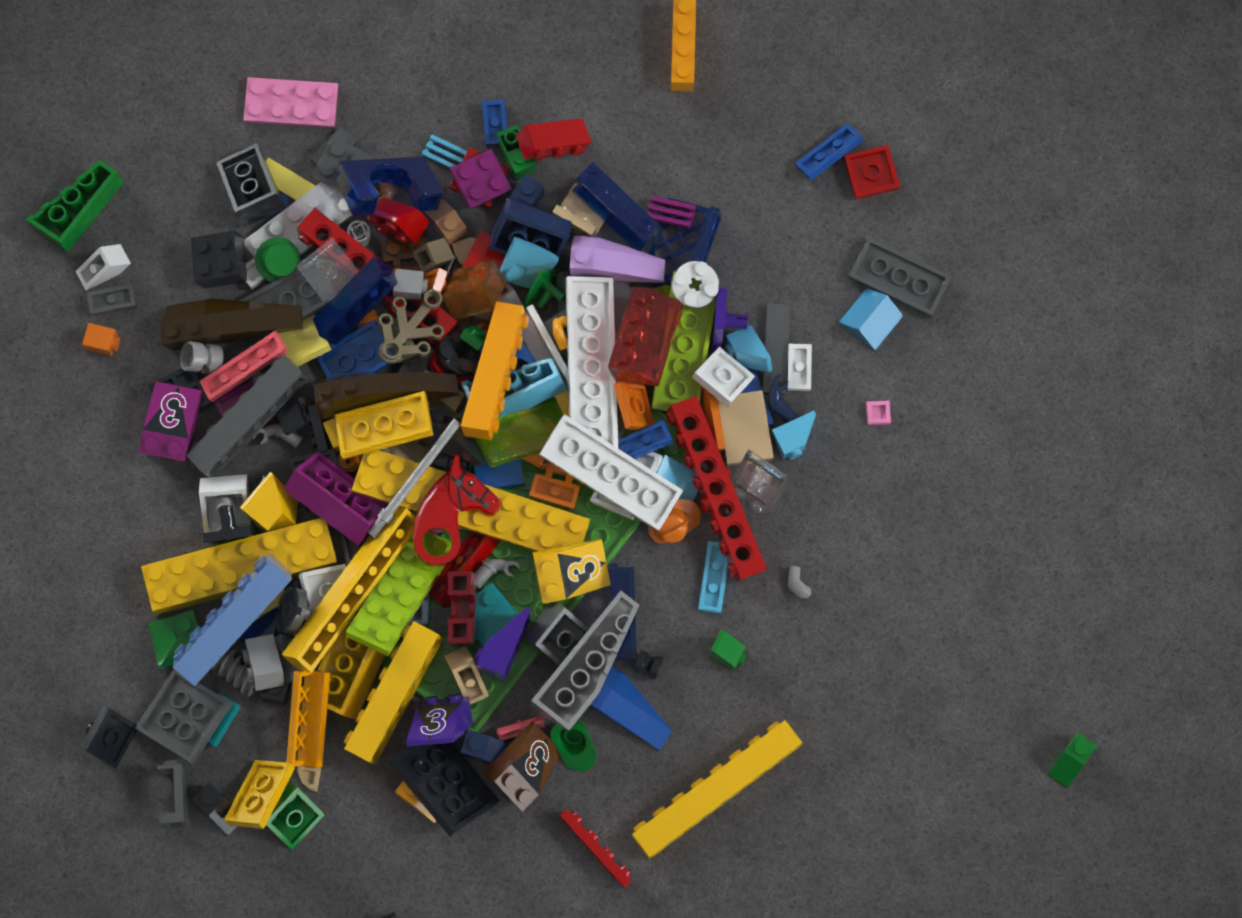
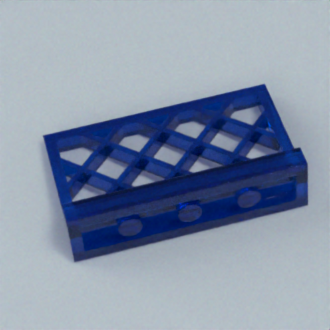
M668 198L669 200H673V201H678V202H682V203L691 204V203H688V202H684V201H680V200ZM695 205V213L705 214L703 221L696 225L692 222V227L682 232H679L677 226H673L677 234L665 240L662 233L665 228L671 225L660 223L649 255L655 256L657 249L666 246L670 255L663 259L665 263L673 259L677 268L664 274V280L667 283H642L655 287L662 285L671 286L668 278L681 267L675 257L685 252H688L690 256L689 262L706 263L722 218L720 208L713 206L707 208ZM663 213L662 215L665 217L672 218L671 215ZM676 217L675 219L683 220V219H685V218H683V217ZM695 231L697 235L696 242L687 246L683 236ZM680 238L684 248L672 253L668 244Z

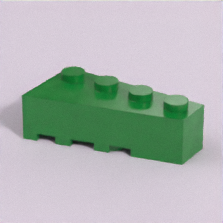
M101 160L76 178L77 181L69 188L65 187L61 190L60 195L50 203L48 201L41 206L42 209L35 215L31 214L25 219L33 230L66 253L72 249L124 183L118 172Z

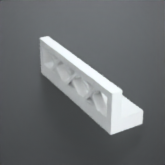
M532 304L526 307V315H528L529 319L527 328L522 331L523 343L536 362L549 358L553 359L568 389V368Z

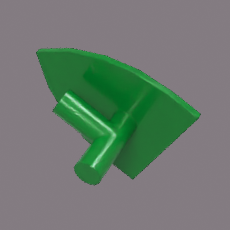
M562 268L542 270L526 296L524 302L525 310L526 307L534 305L536 302L539 307L545 308L552 296L559 302L564 301L566 295L553 285L557 278V273L561 272Z

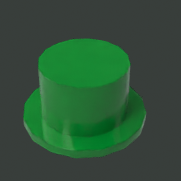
M281 237L269 238L261 243L256 251V269L267 281L274 282L300 267L301 258L299 250L288 239Z

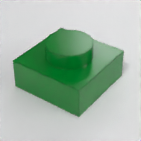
M471 324L463 331L460 338L479 351L484 346L487 335L482 328Z

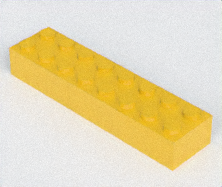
M322 518L141 566L153 613L155 616L224 598L229 591L234 593L238 589L239 580L246 573L250 575L254 571V564L262 555L267 557L269 553L291 571L292 579L299 578V574L303 572L337 566L338 562L327 522Z

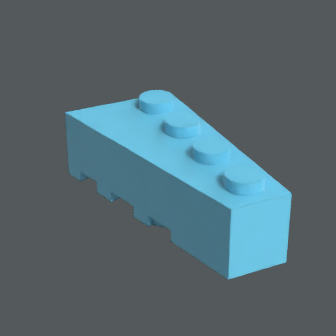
M552 358L523 365L522 369L511 370V386L509 391H505V407L503 412L499 413V423L568 390ZM469 380L461 382L467 399L473 384Z

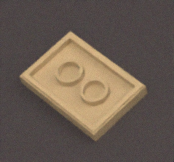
M763 391L741 393L728 407L718 400L726 447L724 450L727 466L772 460L774 456Z

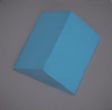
M866 288L839 321V324L875 351L903 315L887 295Z

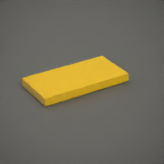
M425 391L334 415L340 454L343 459L434 435Z

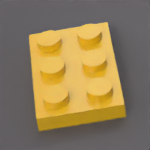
M255 760L224 821L229 826L264 829L295 767L287 762Z

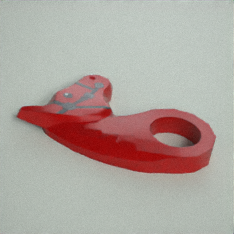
M454 455L449 471L435 482L427 492L414 521V552L422 562L432 567L445 566L454 560L461 547L458 527L459 512L474 510L492 517L501 508L500 498L476 476L461 468L459 455ZM432 529L445 531L451 539L449 552L437 557L427 553L423 547V537L426 532Z

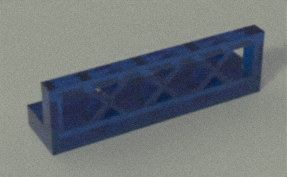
M618 563L610 564L611 602L620 591L635 601L634 567H618ZM635 616L614 661H637Z

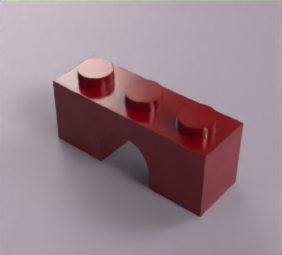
M472 571L448 572V596L451 600V618L448 619V643L452 646H476V574Z

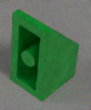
M721 629L710 651L709 659L735 671L737 666L742 667L747 657V654L743 653L746 646Z
M1077 732L1047 775L1068 788L1095 751L1097 745Z

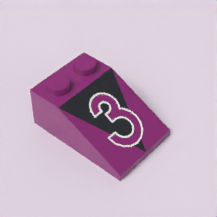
M156 381L142 431L139 453L183 462L187 461L189 458L186 455L190 452L193 444L202 390Z

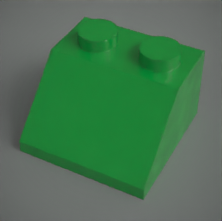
M288 781L266 827L293 850L325 814L297 786Z

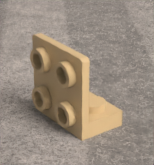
M575 183L561 206L556 205L552 215L572 221L570 232L577 236H596L614 205Z

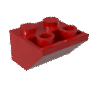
M388 198L365 204L361 208L367 215L366 219L378 227L377 231L386 237L392 235L402 243L410 242L416 245L429 224V220L420 210Z

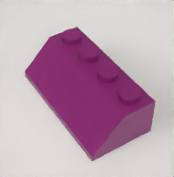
M316 452L294 470L284 488L294 499L300 501L313 513L320 516L330 526L336 528L358 546L370 536L368 531L378 519V513L382 508L385 509L388 506L387 503L351 492L355 479L319 452Z

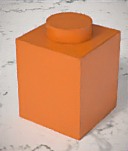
M88 323L82 345L87 351L112 357L113 351H117L119 348L120 338L115 329Z

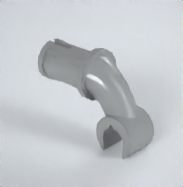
M274 423L261 428L252 439L255 440L258 434H264V439L260 443L264 445L269 441V437L276 435L277 438L281 437L297 449L305 437L297 432L287 436L283 432L281 423Z
M504 559L483 560V564L475 572L476 586L481 589V586L491 575L497 573L496 571H504L506 576L514 577L509 573L508 567L515 566L520 570V566L515 561Z

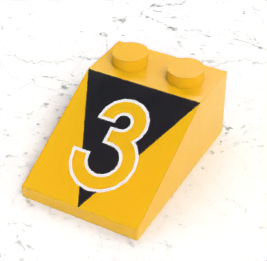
M602 539L532 552L543 604L569 599L611 585Z

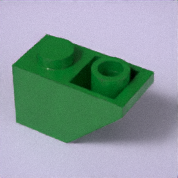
M517 124L496 133L504 158L515 181L522 179L524 175L528 176L536 172L535 160H525L516 138V135L520 132Z

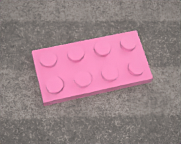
M248 77L243 121L245 123L335 128L339 85L338 83Z

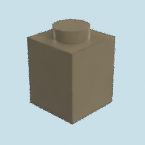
M445 237L426 243L413 251L419 268L423 272L438 268L454 259Z

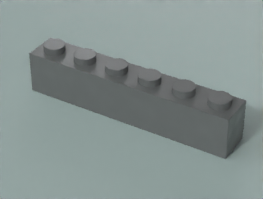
M286 355L277 358L272 363L271 368L256 379L255 385L249 391L244 392L232 408L224 412L223 418L207 430L203 439L192 445L190 452L186 456L204 475L215 477L310 378Z

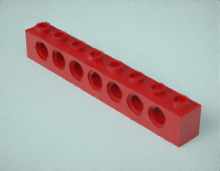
M314 208L297 227L298 239L306 246H313L318 256L325 261L329 259L333 262L334 268L343 275L345 273L352 278L351 281L358 288L362 289L364 287L370 292L369 295L377 303L383 302L388 306L387 310L397 317L396 311L392 309L394 298L387 294L393 290L395 271L318 209ZM321 233H325L329 236L324 241L318 240L316 238ZM339 247L345 248L347 250L342 255H338L334 252L335 249ZM359 261L364 266L361 269H355L352 267V264ZM372 276H380L382 280L379 283H372L370 278ZM423 293L421 301L405 299L407 305L414 304L418 307L414 312L406 310L407 322L410 321L422 306ZM427 299L430 304H435L432 300ZM395 302L397 307H403L402 302ZM438 307L435 310H430L416 327H432L426 326L423 323L427 318H432L435 320V324L441 325L444 329L441 339L423 338L431 346L434 344L438 346L446 336L453 334L458 328V321ZM433 330L435 335L441 334L439 330Z
M697 396L670 405L667 410L668 413H666L668 423L671 427L674 426L677 433L675 435L676 443L679 448L684 450L686 455L684 456L685 465L688 470H692L694 475L692 481L696 491L701 492L703 497L701 500L702 507L706 513L709 512L712 520L710 521V526L715 535L718 534L721 542L719 543V549L722 555L728 559L730 576L735 578L738 583L762 574L767 570ZM683 421H691L694 429L687 430L683 426ZM692 442H699L702 445V451H695L692 448ZM701 464H708L711 467V473H704L701 470ZM716 485L720 489V494H712L709 486ZM723 506L727 508L729 515L727 517L721 516L718 512V507ZM728 528H733L737 531L738 536L736 539L728 536ZM736 550L744 551L746 560H739L736 556Z

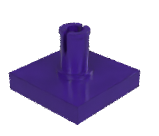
M718 288L712 345V350L714 351L719 347L722 348L723 332L726 327L747 330V314H730L725 311L726 288Z

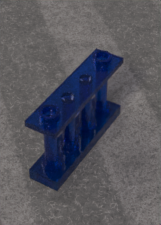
M594 162L577 177L579 183L573 188L572 192L631 248L642 251L655 237L653 233L660 225Z

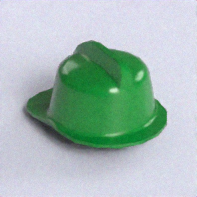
M577 721L568 731L555 724L551 730V740L564 763L569 768L579 772L588 771L596 762L597 753L590 739V732L587 726Z

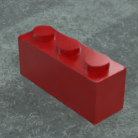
M582 118L526 125L516 135L525 160L534 159L535 161H540L546 157L557 159L569 154L578 156L584 153V149L592 143Z

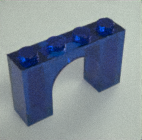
M424 156L339 161L335 176L337 185L352 216L372 215L375 213L379 196L373 184L378 182H387L401 187L409 195L415 209L420 211L438 210L443 195Z

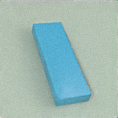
M708 541L698 611L721 614L729 562L727 557L722 555L718 542Z

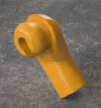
M565 316L556 317L552 321L553 336L559 349L563 350L568 348L567 337L563 330L567 328V318Z

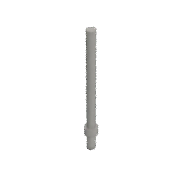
M453 419L388 506L385 509L382 508L378 513V519L368 531L374 538L386 523H390L394 517L393 513L461 424L457 420Z

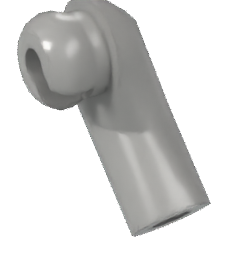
M789 566L788 589L798 598H809L811 588L800 580L801 568Z

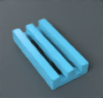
M431 135L430 141L427 142L426 148L422 152L423 157L449 169L455 166V164L429 153L432 150L453 161L462 163V158L433 144L435 142L464 157L467 153L466 150Z

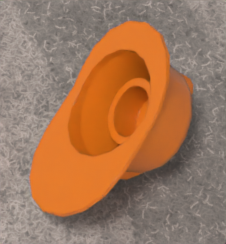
M689 499L678 500L659 531L648 525L649 535L659 544L681 541L688 532L699 525L701 519L699 507Z

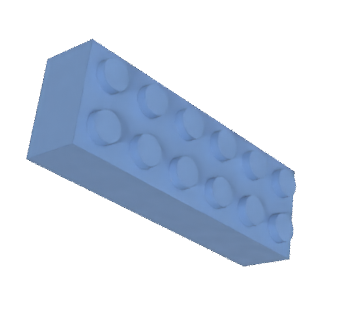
M269 553L267 557L262 555L254 564V571L250 575L246 573L239 580L238 589L234 593L229 591L222 599L223 603L219 610L214 608L206 617L205 625L202 628L198 626L190 634L191 638L188 644L182 643L174 652L173 668L194 686L292 580L291 571L272 554Z

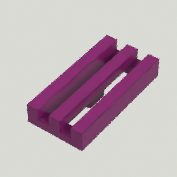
M651 196V203L648 206V213H646L645 217L647 220L690 229L696 206ZM656 204H657V205L666 206V207L675 208V209H680V210H684V211H689L690 213L683 212V211H678V210H674V209H669V208H665V207L656 206ZM654 211L672 216L687 218L688 220L683 221L661 215H656L653 213Z

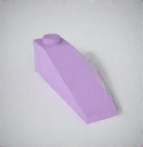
M574 236L571 246L570 273L574 277L613 278V281L664 283L665 260L600 237Z

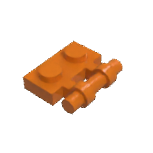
M544 461L538 469L545 470V476L535 474L529 497L574 510L581 486L572 484L575 479L574 477L552 463ZM553 474L566 476L565 482L552 478Z

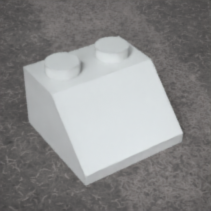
M247 474L200 478L199 498L205 533L222 529L219 508L233 506L236 527L251 526V519L240 509L241 505L249 497Z

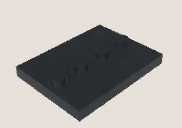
M452 743L411 746L392 758L389 764L449 837L500 802L465 758L458 755L459 751Z

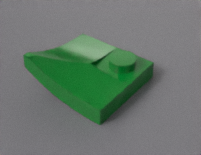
M195 610L148 623L159 669L173 666V657L175 656L174 652L182 643L187 645L191 638L190 634L200 626Z

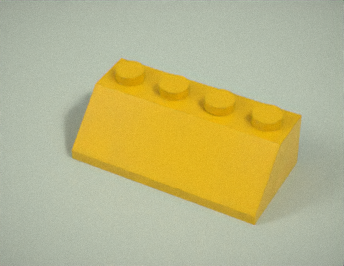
M354 615L324 655L318 670L330 672L327 708L342 716L356 720L385 655L346 637V630L356 615Z

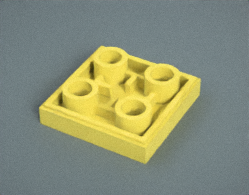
M315 315L303 320V329L279 333L289 351L285 355L298 367L332 350Z

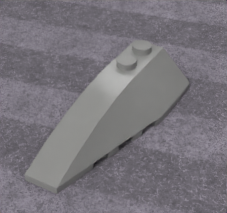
M620 591L531 700V706L549 721L569 731L600 693L639 608V604Z

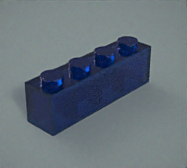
M374 256L313 318L319 336L337 345L398 283L391 266Z

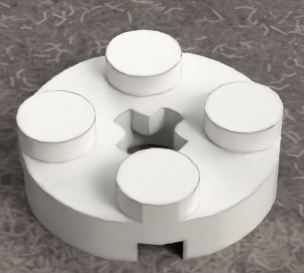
M691 261L677 269L673 276L671 288L674 297L679 303L690 308H701L709 304L717 295L719 282L715 271L707 263ZM692 278L701 282L699 291H696L695 288L690 289L689 285L692 283Z

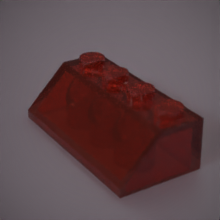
M632 287L608 364V369L615 381L659 386L683 308L681 302L654 288Z

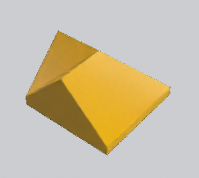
M271 472L240 507L264 533L296 525L298 500L294 499L284 490L285 486Z

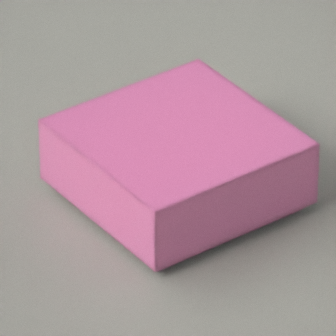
M890 400L866 402L867 426L891 424Z

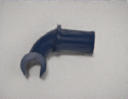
M777 374L772 379V386L769 392V410L774 411L785 423H788L797 414L781 397V392L787 388L789 381L787 380L784 385L778 386L777 379L782 374Z

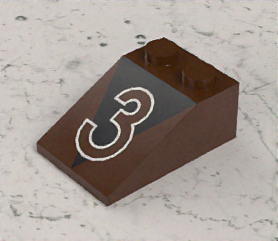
M532 721L482 773L512 805L523 812L540 794L560 754L553 742Z

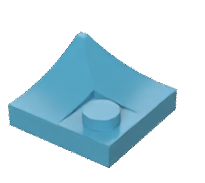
M513 237L497 276L499 280L530 289L542 270H553L559 259L558 256L538 245Z
M662 455L663 460L656 473L683 490L678 500L689 499L693 501L698 491H696L692 478H694L692 470H688L685 465L666 455Z

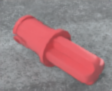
M541 715L523 721L519 719L517 723L498 728V739L504 742L516 738L532 721L541 730H544L545 726L543 720L541 721Z

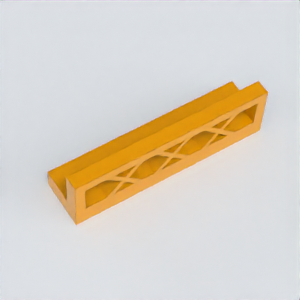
M302 670L294 671L286 760L287 763H291L294 767L304 765L320 768L323 765L330 672L313 670L312 673ZM302 676H304V685L301 687ZM302 702V709L299 711L300 703ZM298 749V760H295L296 751Z

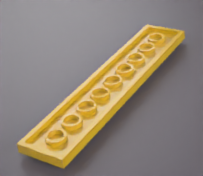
M380 450L363 454L351 492L389 504L419 463ZM428 467L399 507H404L409 511L417 513L427 492L446 472ZM488 485L485 486L501 500V508L495 516H486L474 510L458 513V527L535 552L583 543L590 522L588 518Z

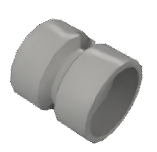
M187 341L183 345L180 354L181 367L185 371H200L201 373L211 374L222 366L223 350L219 345L206 343L204 346L200 342Z

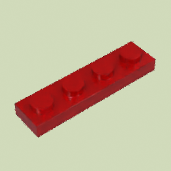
M566 809L560 814V819L620 886L625 889L631 883L629 878L631 873L623 864L618 866L613 861L615 855L608 847L602 848L597 843L599 840L598 836L591 829L586 830L581 825L583 820L575 811L570 813Z

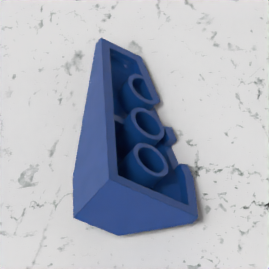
M611 666L600 693L590 704L589 708L660 751L672 730L626 675Z

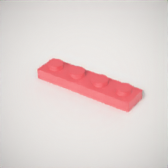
M274 331L199 382L208 399L214 402L289 351L280 334Z

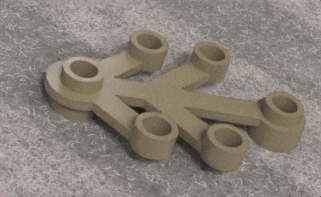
M430 289L425 292L422 306L409 322H407L405 310L407 302L405 298L401 296L394 298L392 309L396 311L398 336L395 339L393 338L391 329L393 318L390 314L384 313L378 320V325L382 328L384 343L379 348V355L386 363H396L400 360L401 356L417 354L419 357H426L431 349L427 342L422 341L418 345H402L407 339L431 337L433 340H439L442 338L444 329L441 325L435 324L432 327L416 328L430 310H435L440 306L442 295L439 291ZM427 299H434L435 304H430ZM395 302H402L403 307H397ZM382 319H388L389 324H383ZM437 329L441 334L435 335L433 330ZM419 347H425L427 352H421ZM390 349L393 350L395 354L390 356L387 354L386 351Z

